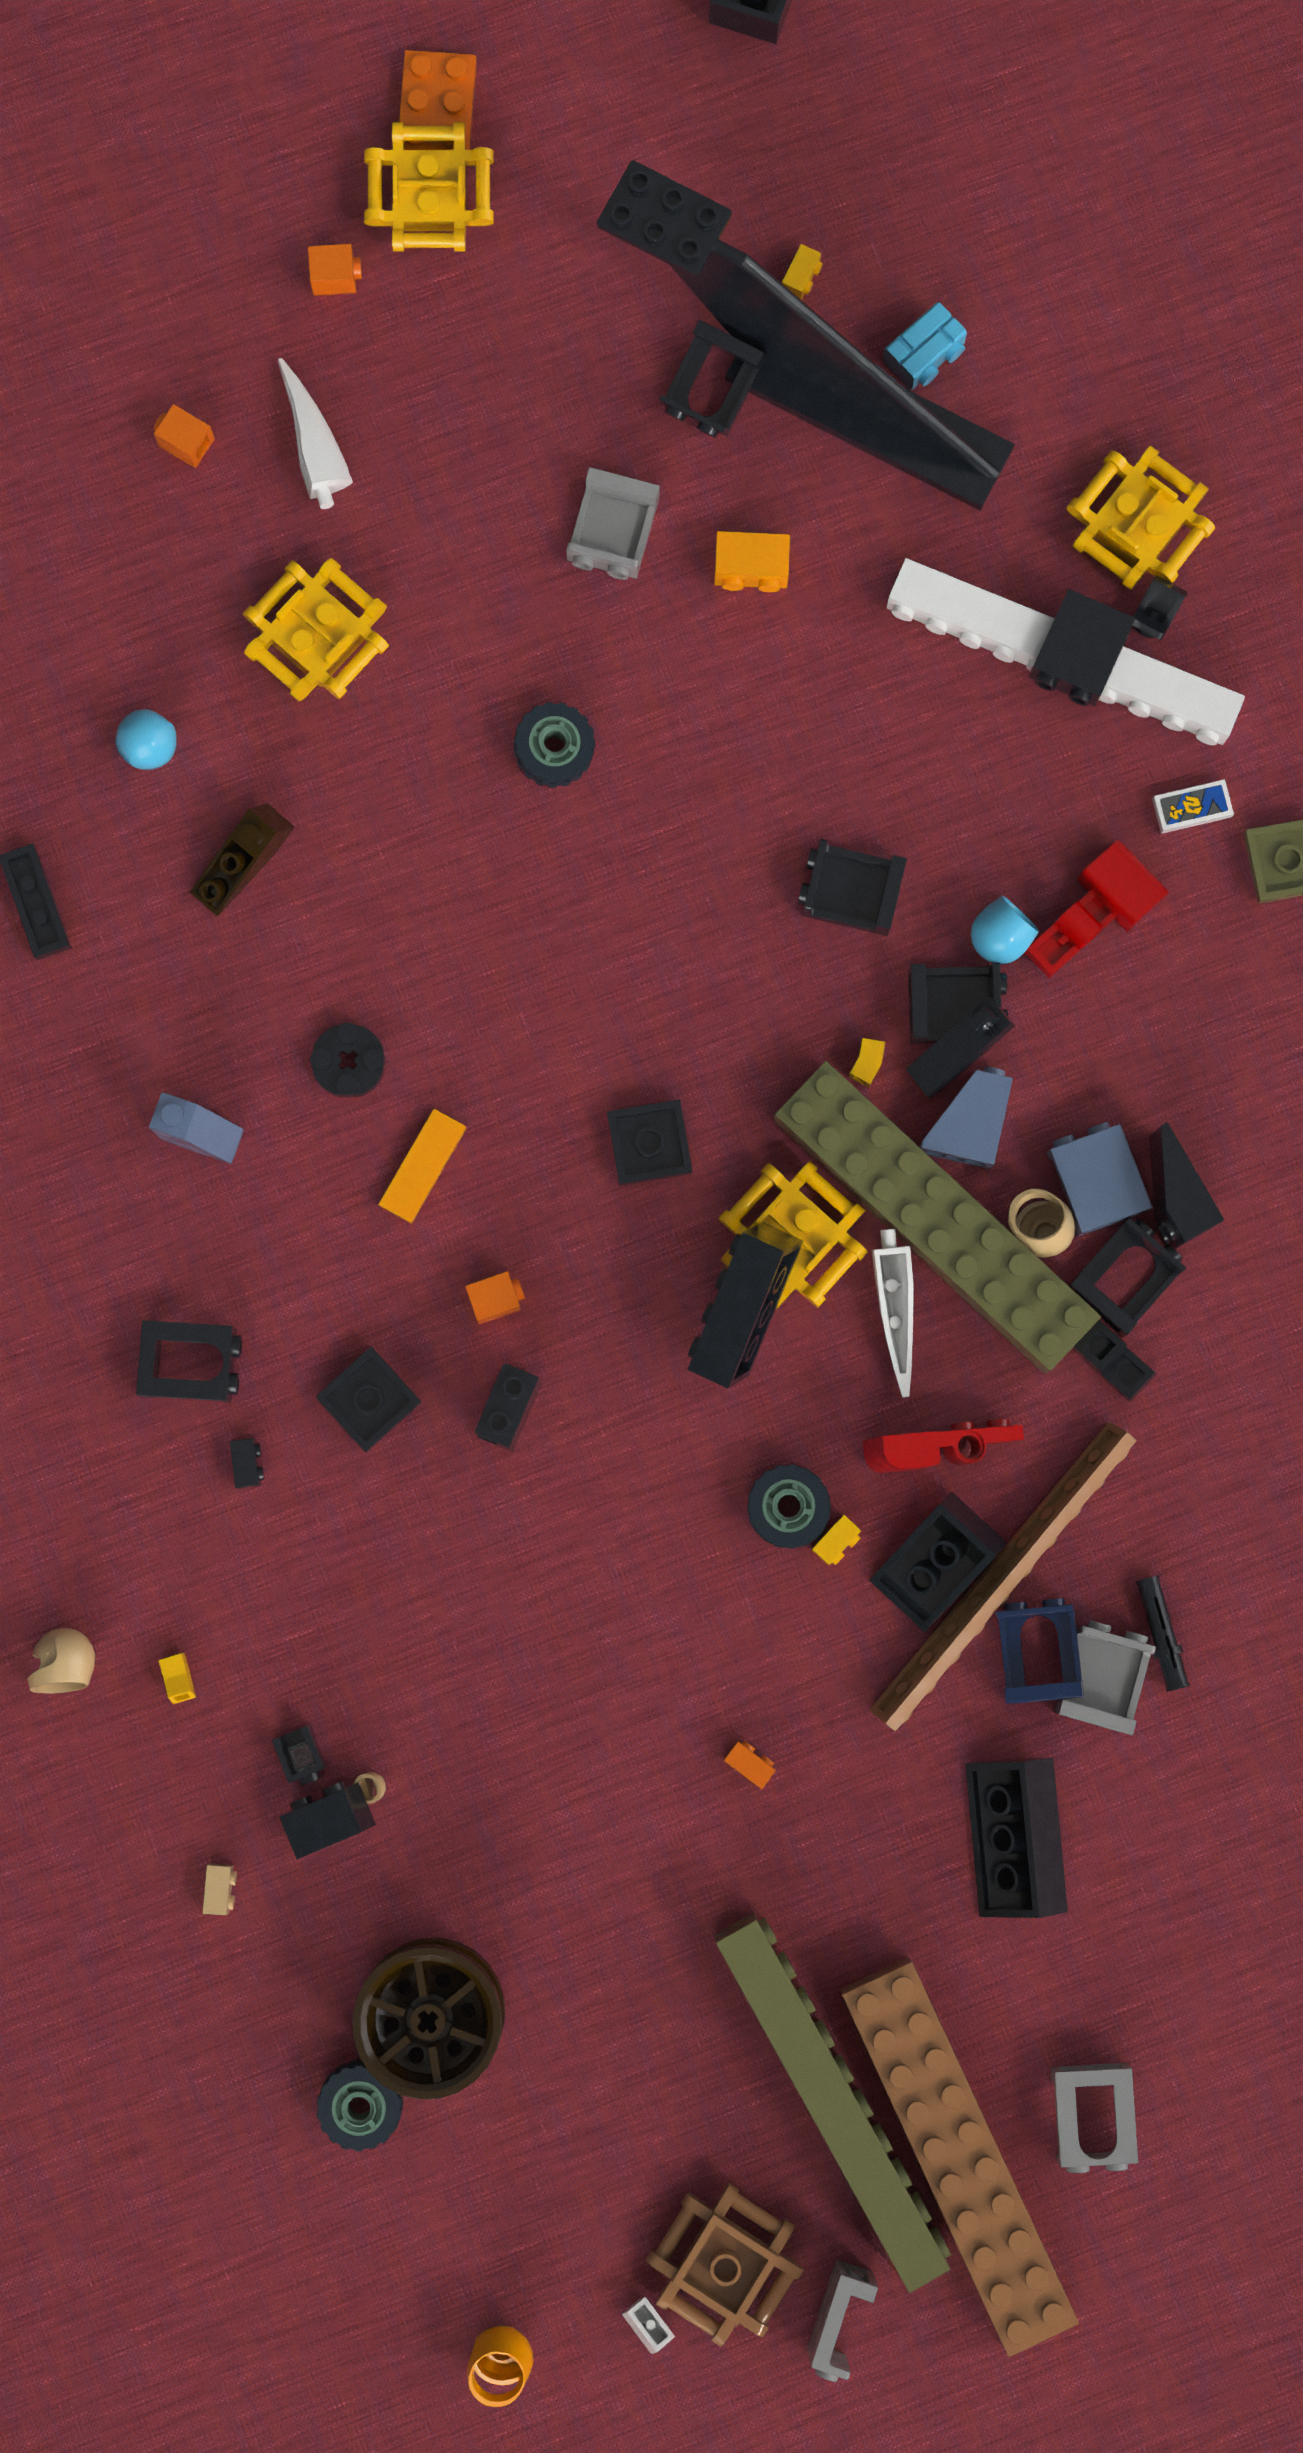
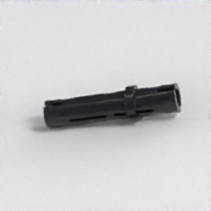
M1157 1575L1138 1580L1136 1585L1139 1588L1146 1618L1156 1647V1651L1153 1654L1154 1659H1159L1167 1687L1166 1691L1168 1692L1188 1687L1190 1682H1188L1180 1654L1184 1652L1182 1644H1177L1169 1610L1160 1584V1577Z

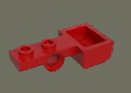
M1119 839L1085 868L1078 877L1077 881L1088 893L1063 913L1024 952L1049 979L1113 920H1116L1126 932H1129L1170 893Z
M997 1419L987 1421V1428L974 1429L973 1422L951 1424V1431L886 1435L862 1442L864 1459L868 1467L878 1473H890L936 1466L940 1462V1448L943 1449L946 1459L954 1465L961 1466L975 1463L985 1455L986 1444L1024 1440L1023 1425L1010 1426L1009 1419ZM961 1438L967 1439L971 1445V1452L968 1457H964L959 1452L958 1443Z

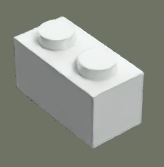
M646 2297L640 2298L622 2313V2316L651 2354L657 2353L675 2337Z

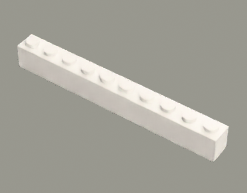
M905 558L886 607L892 610V614L901 620L912 621L914 619L926 624L925 627L935 634L945 635L948 633L958 637L959 641L967 647L973 649L982 647L992 651L993 655L999 660L1009 663L1013 661L1022 663L1027 666L1030 672L1055 619ZM1123 646L1099 700L1108 704L1117 702L1129 707L1128 710L1139 717L1147 718L1152 716L1163 721L1162 724L1171 730L1180 732L1184 729L1196 734V738L1205 744L1217 745L1218 743L1223 745L1230 736L1245 696Z

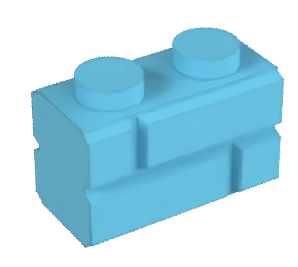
M937 302L884 349L883 362L895 375H898V378L909 390H913L920 383L926 386L939 373L937 368L945 360L952 363L965 350L963 344L967 335L966 329L951 316V313L940 302Z

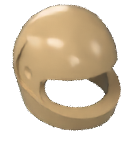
M1042 1189L1026 1190L1014 1198L1009 1208L1008 1224L1012 1234L1037 1257L1046 1258L1058 1255L1071 1244L1076 1228L1072 1213L1068 1206L1052 1193ZM1033 1198H1044L1048 1200L1034 1202L1026 1206L1016 1218L1019 1208L1026 1201Z
M70 1628L54 1629L43 1635L37 1642L32 1654L33 1657L41 1660L39 1669L28 1677L30 1691L53 1694L87 1688L95 1667V1652L89 1639L81 1632Z

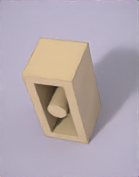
M214 1863L207 1865L202 1914L228 1915L230 1910L234 1909L235 1895H231L232 1886L236 1885L237 1871H233L234 1865Z

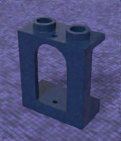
M1065 1598L1042 1600L1043 1607L1030 1609L1027 1608V1602L1004 1604L1005 1611L996 1612L999 1619L1004 1664L1006 1704L1084 1697L1075 1610L1072 1604L1065 1605ZM1045 1616L1055 1624L1058 1632L1063 1683L1026 1686L1020 1635L1024 1622L1029 1618Z

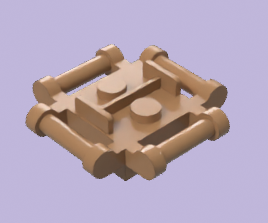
M730 2183L722 2191L713 2209L696 2196L687 2192L681 2201L683 2207L658 2248L656 2250L652 2249L646 2258L648 2264L670 2278L660 2292L655 2304L663 2310L669 2308L712 2336L711 2341L720 2347L726 2342L735 2325L738 2326L739 2324L756 2335L764 2337L769 2328L767 2323L793 2280H798L804 2271L800 2264L780 2253L792 2234L795 2225L786 2219L780 2221L740 2195L738 2193L739 2189ZM730 2207L773 2234L774 2236L769 2245L724 2217ZM697 2215L705 2220L677 2266L669 2258ZM774 2266L780 2269V2273L755 2314L747 2312ZM681 2288L724 2316L721 2322L716 2321L678 2296L677 2292Z

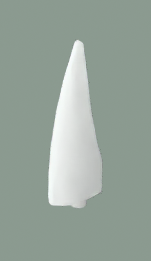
M281 358L278 359V363L293 412L300 470L309 498H317L320 508L328 509L334 505L331 494L346 488L353 481L340 448L318 406L298 377Z
M895 1229L880 1230L882 1248L872 1250V1258L885 1337L903 1398L910 1395L913 1345V1272L910 1246L897 1247Z

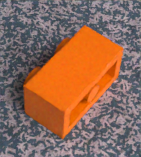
M745 1740L742 1744L737 1741L723 1760L760 1789H763L776 1771L772 1767L774 1762L765 1755H762L760 1758L753 1752L756 1748Z

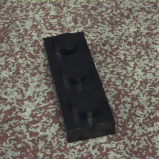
M32 843L1 854L0 863L34 958L40 960L72 948L36 846Z

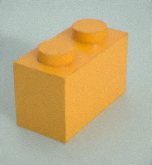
M717 531L714 585L722 586L723 589L729 591H739L744 587H758L763 592H777L780 588H787L790 534Z

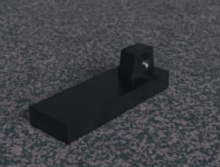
M988 996L909 1065L906 1070L925 1095L932 1099L1014 1028L1015 1025L994 998Z

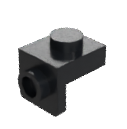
M1156 575L1133 615L1136 618L1133 623L1136 631L1144 637L1162 640L1188 592Z

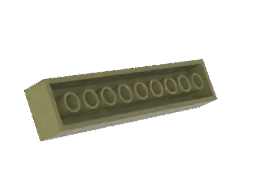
M827 1061L775 1114L773 1121L888 1229H895L896 1236L906 1246H910V1249L1044 1374L1050 1372L1101 1318L1092 1307Z
M752 1913L715 1934V1942L908 2292L915 2291L949 2271L950 2267L945 2258L949 2257L951 2253L937 2226L931 2229L927 2226L926 2223L931 2221L932 2218L917 2191L910 2195L907 2190L913 2184L898 2157L893 2160L890 2159L888 2152L892 2151L893 2148L879 2122L873 2126L868 2119L874 2115L860 2088L855 2091L851 2089L849 2083L854 2081L852 2073L841 2053L834 2057L830 2051V2048L835 2046L833 2039L822 2019L815 2023L810 2015L816 2009L803 1985L797 1989L795 1988L791 1979L797 1975L785 1952L783 1951L778 1955L772 1945L778 1941L766 1918L764 1917L758 1921L756 1915Z

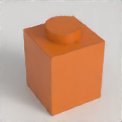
M352 244L308 246L310 283L314 296L357 293L356 280L362 279L361 257H354Z
M174 404L168 413L163 412L159 416L154 426V436L159 447L195 469L215 440L210 425Z
M508 1271L465 1286L479 1324L521 1310L519 1301L525 1299L519 1279L511 1280Z

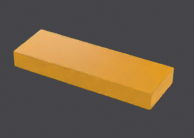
M433 1109L378 1205L412 1224L467 1127Z

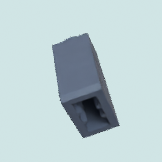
M983 1067V1071L976 1070L924 1138L919 1148L929 1156L991 1169L996 1159L1013 1078L1005 1076L1004 1070L994 1067Z
M164 1092L160 1095L149 1128L162 1141L231 1165L244 1132L243 1128L204 1107Z

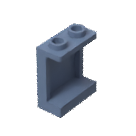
M1108 1122L1087 1129L1088 1136L1075 1140L1073 1134L1052 1142L1054 1148L1046 1153L1048 1160H1052L1075 1219L1077 1237L1140 1215L1152 1208L1120 1124L1110 1127Z

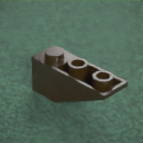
M268 803L249 808L190 893L216 916H219L276 854L294 829V826Z

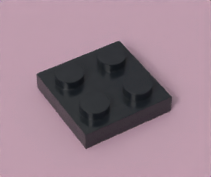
M680 1099L607 1111L619 1186L693 1173Z
M372 1346L316 1396L319 1402L366 1453L422 1403Z

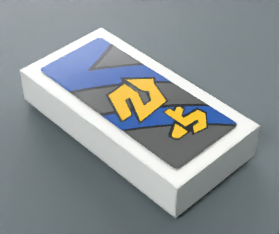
M1225 779L1156 795L1152 798L1161 834L1231 818L1234 815Z

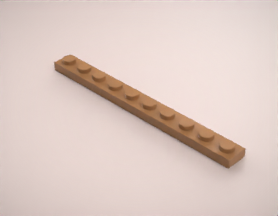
M1110 1422L1106 1424L869 1711L894 1731L910 1718L915 1707L926 1694L935 1688L939 1678L950 1665L959 1659L963 1649L974 1636L983 1630L987 1620L998 1607L1007 1601L1012 1590L1022 1578L1031 1572L1036 1561L1046 1549L1055 1543L1057 1536L1070 1520L1079 1514L1084 1503L1103 1485L1105 1478L1114 1467L1125 1459L1129 1449L1136 1442L1127 1431Z

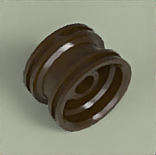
M436 1937L420 1938L402 1944L388 1953L374 1968L357 1996L353 2013V2038L359 2057L374 2078L384 2087L399 2095L421 2100L440 2099L460 2092L474 2083L487 2069L497 2050L505 2021V1998L500 1981L490 1964L480 1954L458 1941ZM441 1973L449 1975L451 1979L450 1985L444 1988L436 1983V1977ZM402 1980L410 1981L413 1986L411 1993L401 1994L398 1990V1983ZM465 2003H470L475 2008V2015L471 2018H466L461 2013V2007ZM422 2011H426L428 2015L431 2011L437 2014L438 2017L434 2022L435 2028H432L430 2024L426 2028L421 2025ZM389 2017H395L399 2021V2028L394 2032H389L384 2027V2022ZM452 2040H457L462 2045L461 2053L455 2056L451 2055L447 2050V2045ZM414 2047L421 2048L424 2053L423 2059L417 2063L412 2062L409 2058V2051Z

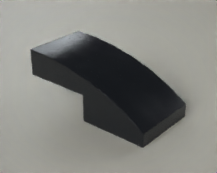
M1100 1320L1074 1346V1349L1129 1402L1156 1376L1155 1371L1127 1348V1344Z

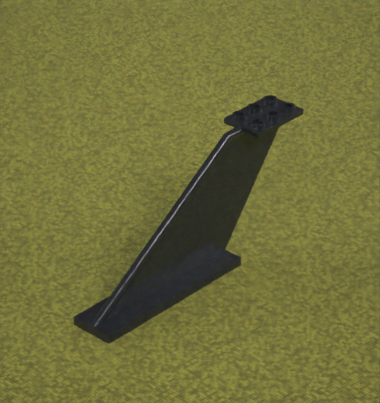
M634 160L630 161L598 218L597 227L669 264L731 336L764 352L767 358L749 393L981 511L1015 444L902 387L751 256L719 240L732 216V211L729 208ZM734 359L726 373L725 381L733 384L743 364L742 361Z

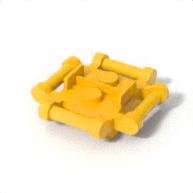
M392 122L393 150L375 147L364 150V163L368 165V209L364 211V223L369 226H393V252H404V248H454V252H465L466 226H489L494 223V211L490 209V165L494 162V151L486 147L465 150V122H454L453 126H404V122ZM404 141H454V150H404ZM382 166H393V211L382 210ZM466 166H476V209L473 211H466ZM405 231H454V233H405Z
M1149 446L1134 467L1127 463V460L1120 453L1111 450L1104 458V466L1078 498H1073L1067 506L1068 512L1087 526L1072 547L1080 553L1085 551L1124 580L1122 584L1130 590L1133 589L1147 571L1154 577L1157 575L1173 583L1178 577L1177 571L1200 541L1203 538H1208L1215 529L1212 521L1193 511L1206 495L1209 488L1201 482L1197 485L1159 457V451L1152 446ZM1148 468L1186 494L1188 499L1184 504L1177 499L1178 495L1158 479L1152 475L1146 477L1144 473ZM1115 474L1124 479L1098 514L1090 510L1091 504ZM1184 524L1189 527L1191 531L1166 563L1159 561L1157 558ZM1094 539H1096L1097 541H1099L1101 544H1103V545H1104L1105 547H1107L1109 550H1107L1106 548H1104L1102 545H1100V544H1099L1098 542H1096ZM1121 559H1123L1124 561H1126V562H1127L1128 564H1130L1132 567H1130L1129 565H1127V564H1126L1125 562H1123Z
M333 558L328 559L321 566L314 578L310 577L299 564L291 560L284 568L286 572L254 607L249 605L242 613L262 633L250 642L244 654L253 662L256 660L260 662L291 690L290 694L299 702L305 699L317 685L323 686L340 700L347 692V685L377 653L382 654L389 647L388 643L378 633L370 629L385 612L387 605L379 598L373 599L340 570L341 565ZM330 581L365 610L360 618L356 617L324 589ZM296 582L304 588L302 591L299 589L277 612V618L272 623L264 618ZM365 641L366 644L335 678L331 675ZM273 645L303 671L306 676L300 679L267 649Z
M810 1161L791 1182L774 1166L767 1163L760 1171L762 1173L761 1177L730 1211L725 1210L718 1217L732 1233L742 1235V1232L747 1230L740 1222L773 1185L781 1191L776 1199L749 1227L752 1228L764 1222L803 1240L776 1310L795 1289L814 1306L819 1308L826 1300L824 1295L857 1259L861 1261L868 1253L857 1240L846 1233L866 1210L858 1203L854 1206L816 1172L818 1168ZM805 1183L809 1184L844 1216L838 1225L799 1191ZM839 1243L846 1250L819 1280L811 1286L804 1279L831 1249ZM729 1250L721 1258V1261L728 1267L733 1257L729 1254Z

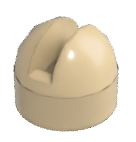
M375 1772L364 1773L354 1781V1784L359 1782L367 1804L379 1801L386 1791L385 1780ZM371 1779H372L373 1782H374V1786H375V1790H376V1794H377L376 1796H374V1790H373V1785H372Z

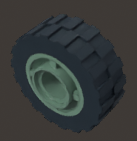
M546 702L545 705H537L532 708L530 713H526L522 717V722L518 723L516 728L514 756L517 758V765L520 770L522 769L525 772V776L529 780L533 779L538 785H548L549 788H556V786L561 785L563 787L568 786L570 782L579 780L583 772H587L590 767L595 749L594 731L592 726L590 727L587 717L581 715L575 707H569L566 703L559 702V704ZM550 738H557L563 742L564 748L561 751L552 752L545 747L544 743Z
M792 1464L787 1466L779 1465L764 1472L753 1484L754 1486L748 1496L747 1509L749 1519L755 1531L767 1543L779 1548L795 1549L816 1540L825 1529L831 1509L829 1494L821 1479L809 1469ZM792 1496L799 1501L800 1510L795 1516L785 1517L780 1514L778 1504L784 1497Z
M358 2059L351 2060L348 2064H341L334 2072L328 2075L317 2099V2119H320V2127L323 2133L326 2132L329 2140L333 2143H338L341 2145V2148L346 2150L348 2148L355 2149V2151H363V2149L368 2148L371 2150L377 2148L378 2144L385 2143L392 2132H395L402 2115L403 2098L398 2093L384 2087L374 2078L362 2061H358ZM355 2097H363L369 2102L370 2110L365 2113H357L352 2109L350 2100Z

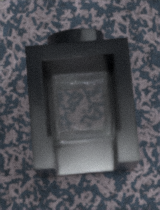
M311 1724L272 1740L288 1783L298 1779L300 1786L322 1778L319 1770L326 1768L327 1765Z

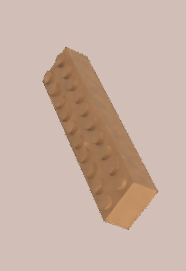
M907 1957L839 1989L1008 2357L1078 2325L1079 2322L912 1961Z

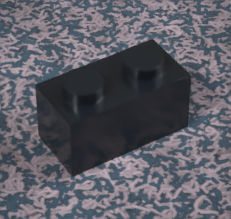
M254 1438L230 1441L235 1488L261 1486V1480H264L265 1477L263 1466H259L258 1457H262L260 1443H256Z

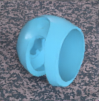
M141 709L135 710L124 717L118 726L115 741L120 755L132 767L141 770H154L168 763L173 757L177 745V735L174 725L163 716L152 710Z
M1002 895L987 905L975 918L971 927V941L976 952L986 961L1007 964L1017 960L1030 947L1039 930L1016 905Z

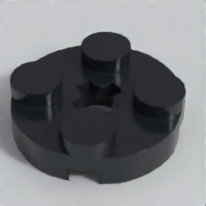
M349 1022L326 1030L316 1041L310 1056L313 1074L320 1086L331 1095L341 1098L362 1097L370 1093L382 1080L385 1070V1054L379 1039L367 1028ZM354 1052L358 1056L355 1058L357 1067L352 1070L350 1067H346L342 1070L339 1067L342 1062L340 1056L343 1053L349 1055Z

